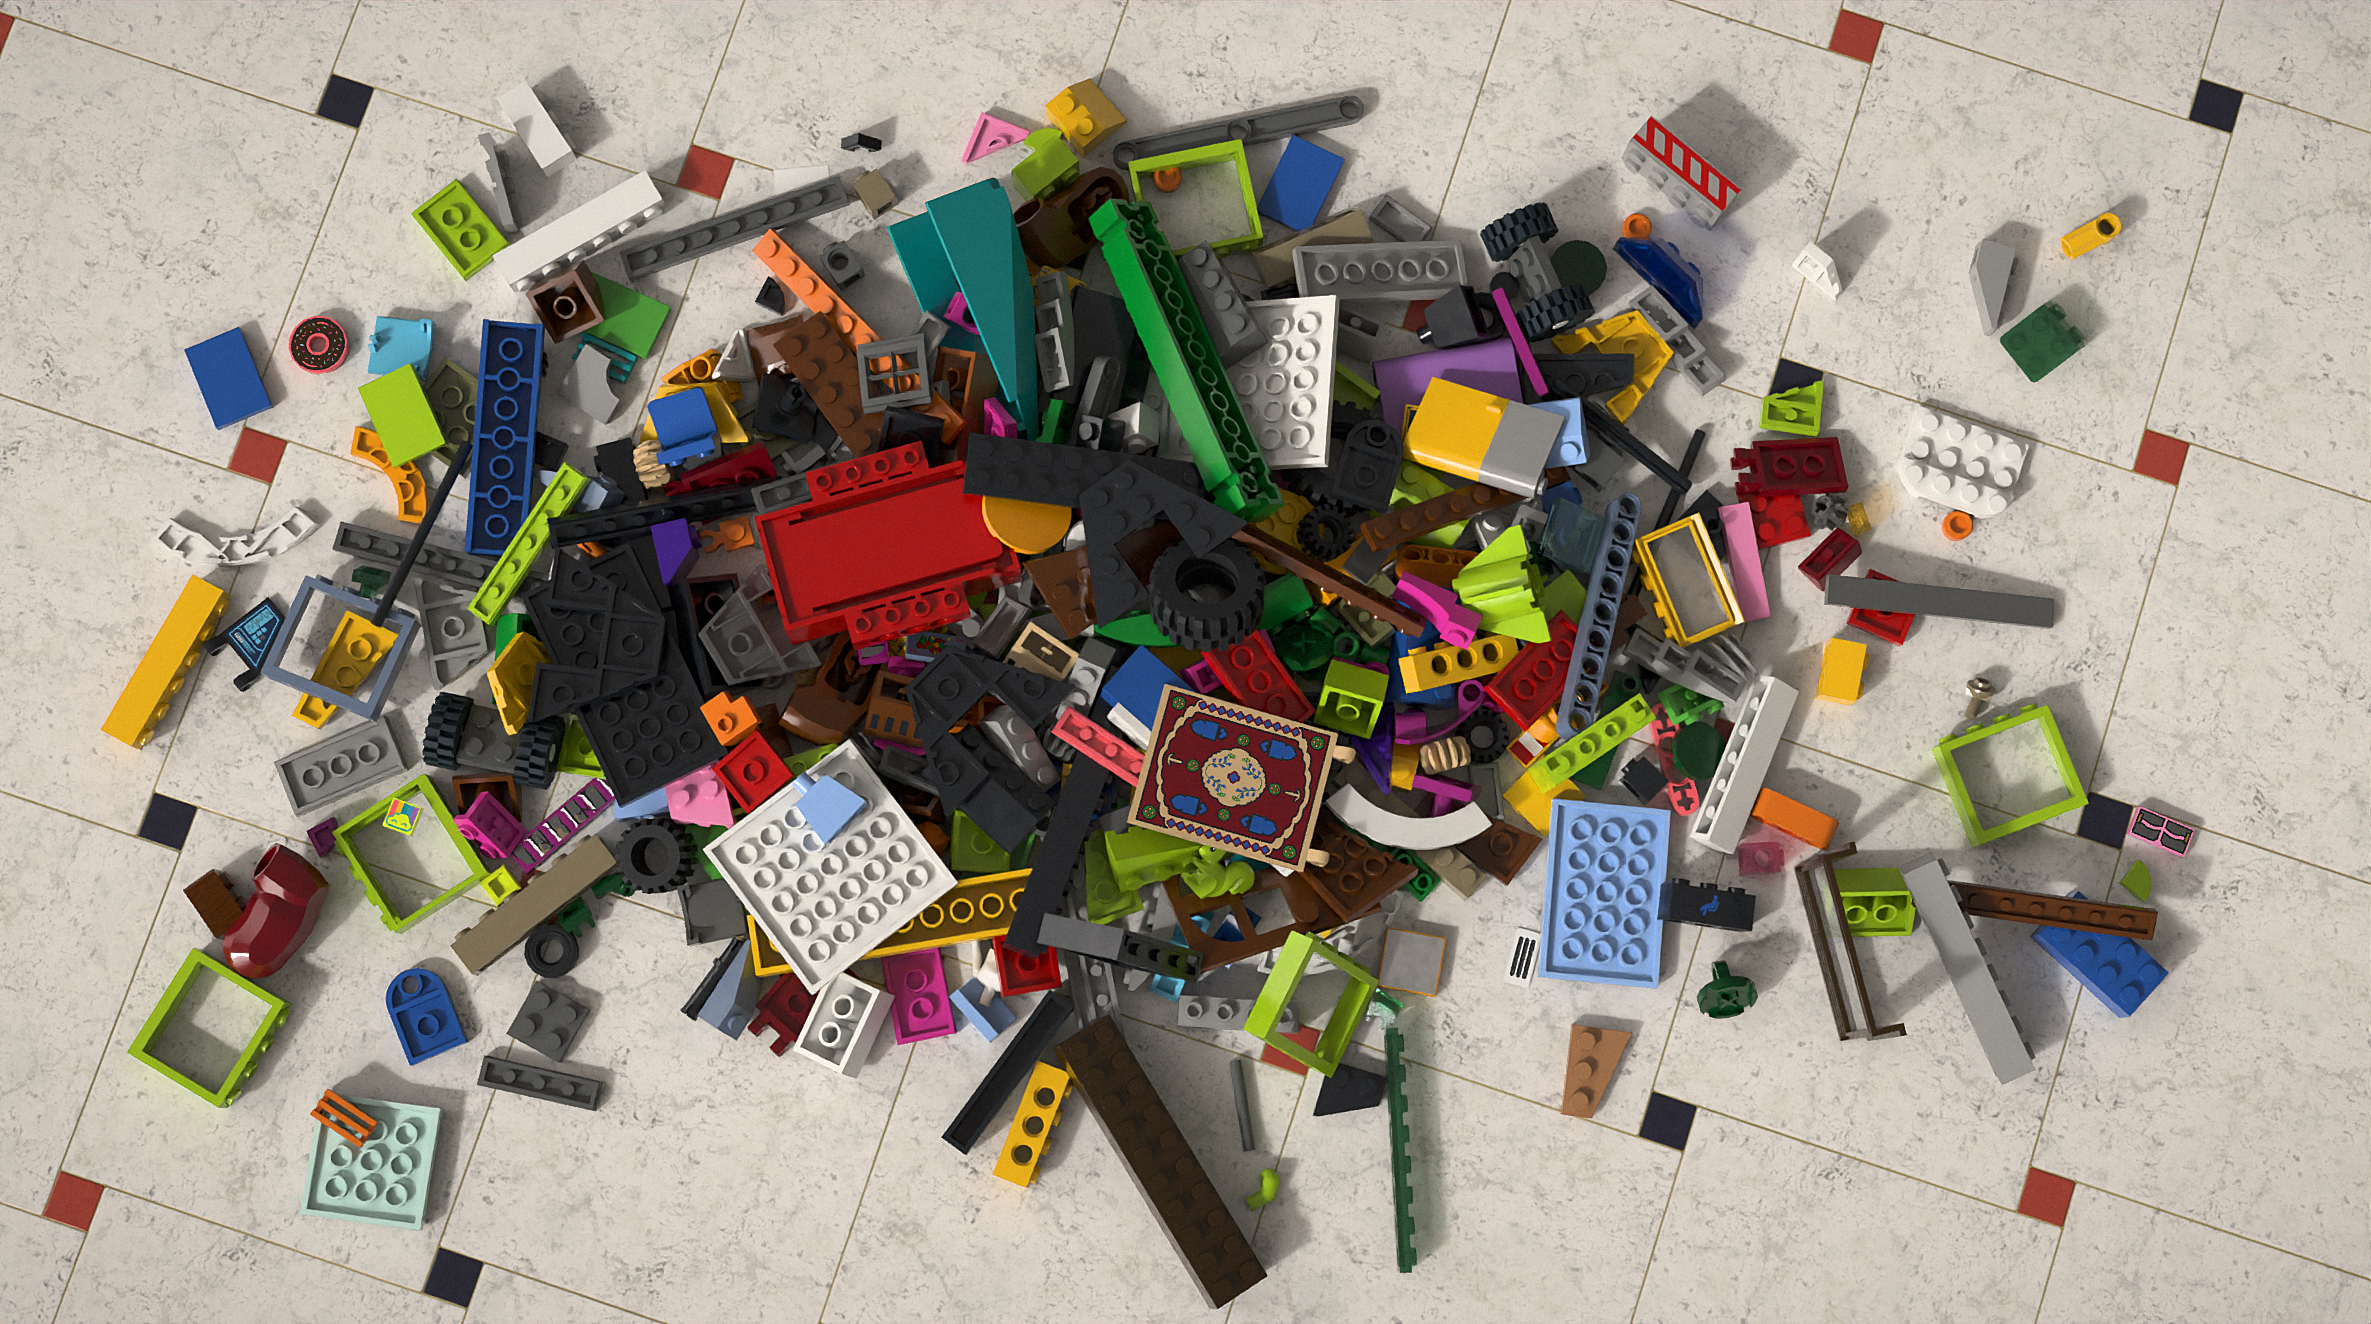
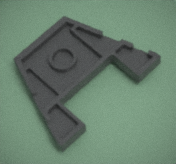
M762 564L751 573L698 634L729 686L812 669L822 664L808 641L783 656L779 654L750 605V602L774 589L771 578Z

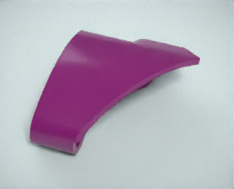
M1478 677L1462 681L1458 690L1459 715L1440 725L1428 727L1427 712H1424L1419 707H1409L1403 713H1396L1395 743L1411 745L1425 742L1459 725L1484 699V682ZM1468 684H1475L1480 689V695L1476 698H1469L1464 694V687Z

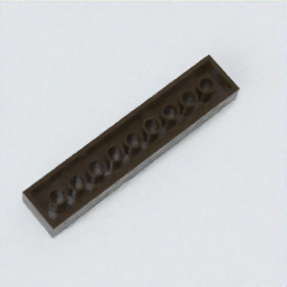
M1108 1014L1053 1047V1051L1210 1309H1219L1268 1276L1111 1016Z

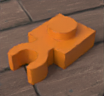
M747 515L718 523L720 527L719 532L704 530L700 533L702 539L707 537L714 539L711 546L704 547V551L707 554L715 553L723 545L727 553L755 545Z

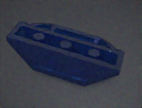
M1620 237L1616 241L1613 250L1650 286L1653 285L1678 314L1695 330L1703 320V278L1700 276V270L1693 263H1687L1680 256L1678 248L1673 243L1666 242L1663 238Z

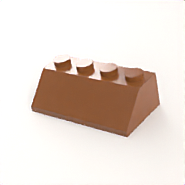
M941 346L938 348L932 383L941 380L949 382L950 405L968 423L950 444H945L941 440L937 466L966 459L969 433L985 434L984 401L988 398H996L999 380L987 354Z

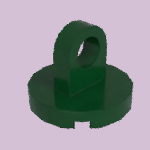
M1307 622L1308 625L1300 626V623L1290 626L1282 631L1275 643L1277 657L1283 666L1295 670L1297 675L1308 681L1315 679L1321 673L1324 663L1332 656L1335 648L1331 630L1325 625L1316 622Z
M1725 960L1712 962L1713 981L1700 989L1697 995L1700 1012L1703 1014L1708 1013L1709 1017L1715 1019H1723L1740 1015L1744 1012V1007L1748 1005L1751 1008L1758 998L1754 982L1747 977L1731 976Z

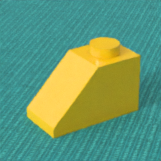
M1394 729L1391 790L1409 794L1412 790L1422 742L1411 745L1395 743L1396 730Z

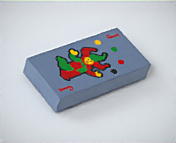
M925 631L906 636L905 659L931 663L947 646L966 652L967 638Z

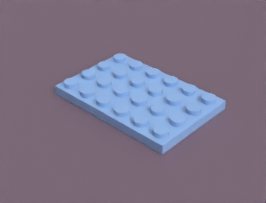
M1563 799L1551 800L1538 964L1539 978L1658 988L1663 920H1657L1661 884L1666 883L1671 810Z

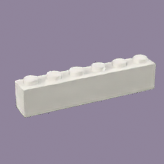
M646 170L492 255L512 290L514 292L519 290L526 291L533 286L536 280L559 272L560 267L568 262H578L586 256V252L593 248L599 249L608 245L612 241L611 238L620 233L627 234L633 231L641 221L645 219L652 220L658 217L662 210L666 208V205Z
M1755 674L1689 837L1715 851L1734 854L1799 691L1776 677Z

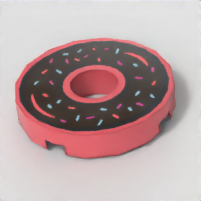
M313 316L304 319L294 328L289 339V351L292 359L301 369L311 374L330 373L344 363L349 352L348 337L345 330L336 321L326 316ZM320 338L325 339V349L322 352H314L312 350L313 342Z

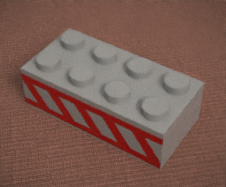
M1653 116L1632 137L1621 157L1624 165L1631 172L1641 174L1647 179L1646 183L1653 190L1663 192L1669 197V202L1675 208L1685 210L1691 215V220L1697 226L1705 227L1709 231L1731 207L1742 190Z

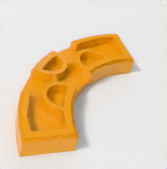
M355 426L350 454L374 463L390 478L398 498V520L420 524L430 505L428 489L420 469L414 461L397 469L393 468L378 433L368 428Z

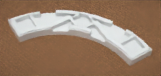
M295 505L278 521L265 527L264 530L249 535L209 536L191 530L169 517L153 535L151 540L172 554L194 563L215 567H241L264 562L284 554L309 537L320 525Z
M1349 783L1324 802L1334 815L1350 828L1356 829L1370 837L1373 841L1402 849L1432 850L1459 844L1479 835L1493 825L1474 801L1456 812L1440 817L1420 819L1395 815L1376 807L1364 799Z
M1395 890L1380 901L1382 906L1381 912L1353 921L1344 930L1324 940V942L1338 948L1336 954L1342 952L1352 958L1358 957L1372 946L1390 925L1401 905L1405 892ZM1284 946L1263 952L1256 972L1270 975ZM1313 952L1302 976L1320 974L1337 967Z

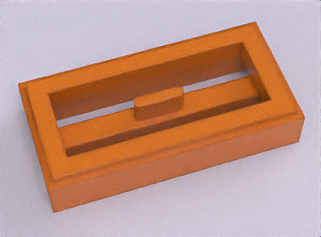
M327 1089L324 1093L325 1095L318 1101L317 1107L312 1110L310 1115L359 1148H362L379 1124V1121L331 1089ZM329 1100H334L370 1125L367 1129L328 1104ZM323 1109L361 1133V1138H358L322 1114Z

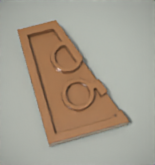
M1571 1025L1560 1114L1583 1118L1593 1117L1628 1043L1631 1032Z

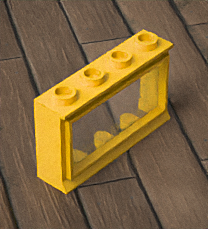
M1699 513L1634 540L1630 558L1635 565L1639 564L1643 575H1640V581L1646 592L1650 591L1654 602L1651 603L1657 619L1661 618L1666 628L1663 630L1665 640L1668 638L1683 648L1745 622Z

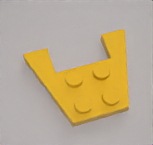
M1638 310L1602 321V324L1590 328L1583 327L1575 330V333L1565 336L1558 335L1551 339L1552 346L1559 354H1580L1592 346L1598 354L1635 355L1634 385L1626 386V389L1605 403V408L1620 426L1627 422L1674 355L1672 349Z

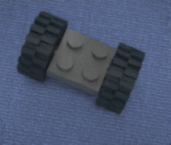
M1545 202L1535 203L1534 205L1530 204L1522 209H1516L1510 214L1507 213L1501 219L1494 220L1493 224H1488L1480 233L1493 262L1508 260L1510 271L1518 280L1522 298L1528 305L1521 308L1522 310L1518 311L1516 316L1529 343L1543 341L1546 338L1554 337L1556 334H1561L1568 329L1576 327L1577 324L1586 321L1585 319L1590 318L1595 313L1584 285L1573 284L1570 287L1562 288L1542 244L1558 233L1557 225Z
M447 692L439 693V696L435 698V704L433 703L431 707L432 712L428 716V725L425 727L424 732L426 735L423 739L424 749L422 754L426 765L457 771L461 764L503 773H512L515 775L514 780L516 784L544 790L550 788L551 782L555 778V772L557 773L556 767L565 733L563 717L556 715L533 724L526 720L518 733L508 735L498 709L475 705L474 699L471 697Z

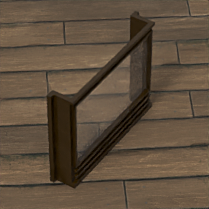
M1855 841L1818 855V858L1794 867L1839 1040L1845 1041L1866 1037L1867 1041L1907 1035L1904 1023L1880 1027L1875 1025L1832 863L1857 854Z

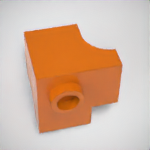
M728 691L721 692L700 707L722 746L739 745L756 729L759 730L757 725L762 722L748 696H741L735 701Z

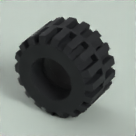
M664 818L640 820L641 822L631 824L629 826L631 830H624L620 835L624 840L617 841L616 848L620 849V853L614 854L615 860L620 861V866L616 867L618 873L625 874L622 878L625 884L631 883L632 889L635 891L642 890V893L646 894L671 892L677 890V886L685 885L688 882L686 877L692 876L695 871L691 869V866L697 864L698 858L693 857V852L698 851L697 845H691L690 841L694 838L691 833H685L687 828L682 824L677 825L671 819ZM654 838L661 840L668 850L667 865L658 874L648 868L644 856L647 845Z

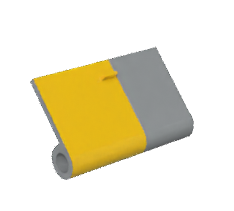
M1432 377L1403 441L1404 452L1402 458L1536 499L1538 495H1543L1547 488L1548 478L1544 477V468L1565 422V416Z

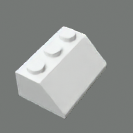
M842 972L821 988L793 1050L840 1074L857 1079L895 996Z

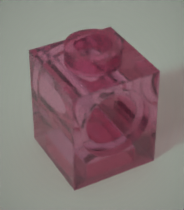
M1779 842L1742 843L1737 846L1739 875H1762L1781 872L1780 867L1784 866V851L1779 849ZM1757 851H1763L1767 854L1768 864L1766 866H1760L1756 862L1755 855Z

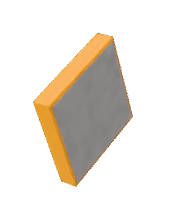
M1387 927L1377 987L1436 997L1446 938Z

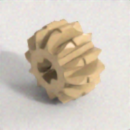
M659 439L642 442L633 451V462L636 466L635 471L639 475V480L642 481L646 489L651 491L663 489V484L674 481L676 477L674 472L675 466H670L669 463L659 464L656 453L662 448Z
M1461 736L1424 745L1419 750L1421 765L1428 775L1467 766L1471 762L1469 745H1467L1466 739Z

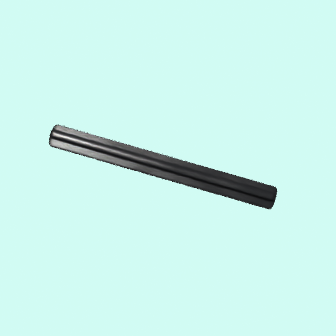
M1556 377L1548 387L1550 392L1561 400L1580 397L1584 418L1677 492L1684 495L1690 490L1692 482L1561 378Z

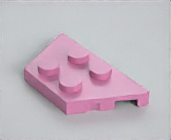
M719 761L665 787L671 819L675 823H696L699 826L711 827V824L726 826L727 829L736 824L729 790L712 770Z

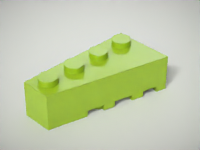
M1141 826L1129 827V833L1117 835L1115 830L1105 832L1108 862L1120 893L1127 890H1137L1143 885L1154 881L1167 880L1171 876L1185 871H1194L1197 867L1191 857L1195 856L1203 859L1199 853V847L1202 844L1151 829L1142 830ZM1227 851L1219 862L1233 856L1234 853Z

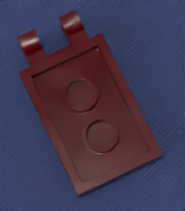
M1838 437L1752 441L1750 449L1734 448V457L1730 458L1731 470H1741L1748 466L1750 468V473L1738 474L1739 482H1735L1734 485L1736 495L1748 494L1754 490L1759 491V497L1846 493L1848 489Z
M761 441L681 473V482L670 481L663 484V488L666 492L665 495L671 496L778 475L765 445ZM720 518L704 520L701 523L706 525Z
M849 968L844 971V973L861 980V978H859ZM795 972L784 973L756 1004V1008L761 1013L748 1025V1030L756 1037L768 1025L780 1036L769 1048L780 1057L793 1041L797 1042L820 990L811 995Z

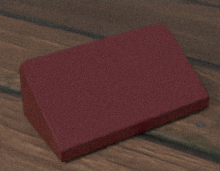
M1838 527L1798 566V569L1818 589L1825 591L1826 575H1841L1862 554L1860 543Z

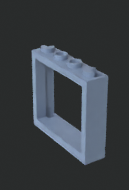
M306 575L260 673L271 680L377 722L421 625L414 619L415 614L405 609L398 608L397 612L389 611L386 619L402 625V628L367 703L279 668L315 590L375 614L381 602L380 599L371 597L370 601L359 597L361 592L348 586H344L342 590L332 586V580L321 575H316L315 579Z

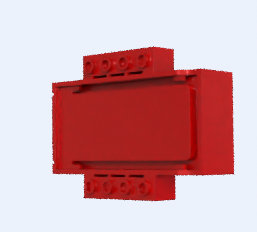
M922 441L805 472L813 501L754 517L784 629L792 645L849 630L855 650L970 619L971 613L966 597L1022 582L1021 568L1016 552L997 537L994 538L985 524L982 513L983 496L962 494L966 459L929 468Z

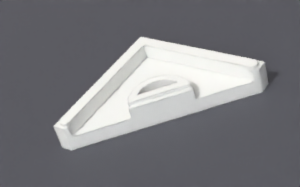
M745 328L734 331L712 374L713 379L748 383L756 380Z

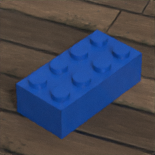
M1441 587L1454 593V590L1451 588ZM1458 596L1455 604L1462 606L1460 596ZM1396 599V602H1398V603L1402 604L1403 606H1405V607H1407V608H1409V609H1411V610L1417 612V611L1414 610L1412 607H1410V606L1406 605L1405 603H1403V602H1401V601H1399V600ZM1428 619L1419 638L1414 635L1407 636L1398 631L1396 626L1393 625L1396 632L1392 635L1388 668L1390 675L1385 701L1437 711L1453 708L1456 682L1406 694L1398 658L1409 656L1408 650L1425 646L1426 651L1435 650L1433 644L1445 641L1440 638L1441 633ZM1433 660L1432 668L1436 671V663Z
M2079 891L2068 893L2065 896L2072 898L2087 899ZM2039 925L2030 936L2119 1018L2130 1017L2169 974L2165 968L2129 937Z

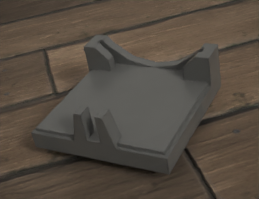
M724 878L694 885L677 886L688 946L691 947L749 935L744 904Z

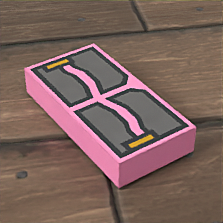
M2138 806L2126 834L2176 856L2185 857L2195 829Z

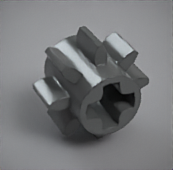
M1829 493L1817 498L1813 503L1812 512L1810 513L1816 518L1813 523L1822 530L1827 527L1831 531L1842 526L1849 512V509L1844 506L1846 501L1837 494L1833 497Z

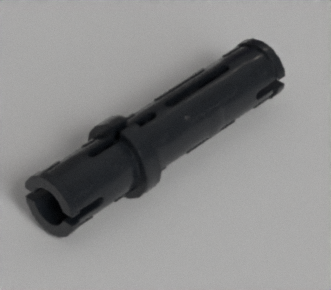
M733 937L722 955L713 960L714 966L684 1007L680 1009L682 1013L697 1021L700 1010L744 945L742 941Z

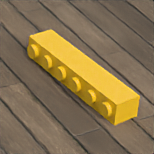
M192 574L100 730L139 750L151 741L154 735V726L158 720L163 719L169 710L168 703L173 694H177L183 687L185 681L183 677L188 669L194 667L200 657L199 650L203 643L211 639L215 631L214 625L219 616L222 617L229 609L230 594Z

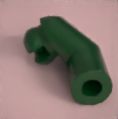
M617 873L610 874L591 887L598 900L610 892L621 894L624 897H630L635 893V890L631 888L632 884H625L622 880L624 875Z

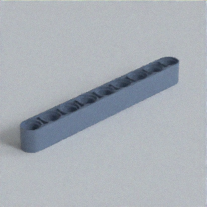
M1631 492L1622 493L1608 504L1605 510L1556 721L1557 734L1567 741L1590 727L1593 723L1642 509L1640 499ZM1620 505H1622L1626 509L1627 513H1625L1621 509ZM1614 531L1620 535L1621 540L1615 536ZM1608 557L1613 560L1615 566L1610 564ZM1602 584L1608 588L1609 593L1605 592ZM1596 611L1602 615V620L1598 618ZM1589 637L1595 641L1596 647L1590 643ZM1583 664L1589 668L1590 674L1586 673ZM1577 692L1581 693V695L1584 698V702H1582L1578 698ZM1570 719L1576 722L1577 729L1571 725Z

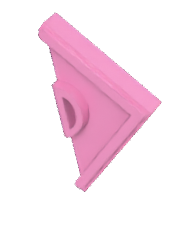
M981 112L962 157V163L968 164L1024 141L1031 134V131Z

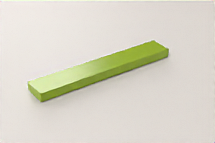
M563 463L467 609L488 625H495L550 542L547 518L569 514L591 481L588 476L570 463Z

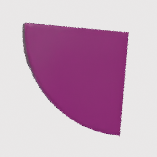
M335 817L306 831L320 858L329 854L335 846L334 841L337 839L332 832L339 828Z

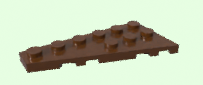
M1166 521L1159 525L1135 530L1118 542L1116 546L1146 587L1150 584V573L1154 569V563L1161 555L1163 556V552L1170 546L1177 547V542L1184 540V538L1172 521ZM1086 544L1061 553L1050 554L1040 559L1022 562L1068 638H1074L1097 621Z
M1317 817L1309 849L1328 852L1330 855L1329 861L1324 867L1306 862L1304 871L1299 872L1343 921L1349 924L1417 876L1418 868L1410 864L1406 866L1395 860L1394 855L1386 851L1382 853L1369 846L1368 841L1329 820L1325 822Z

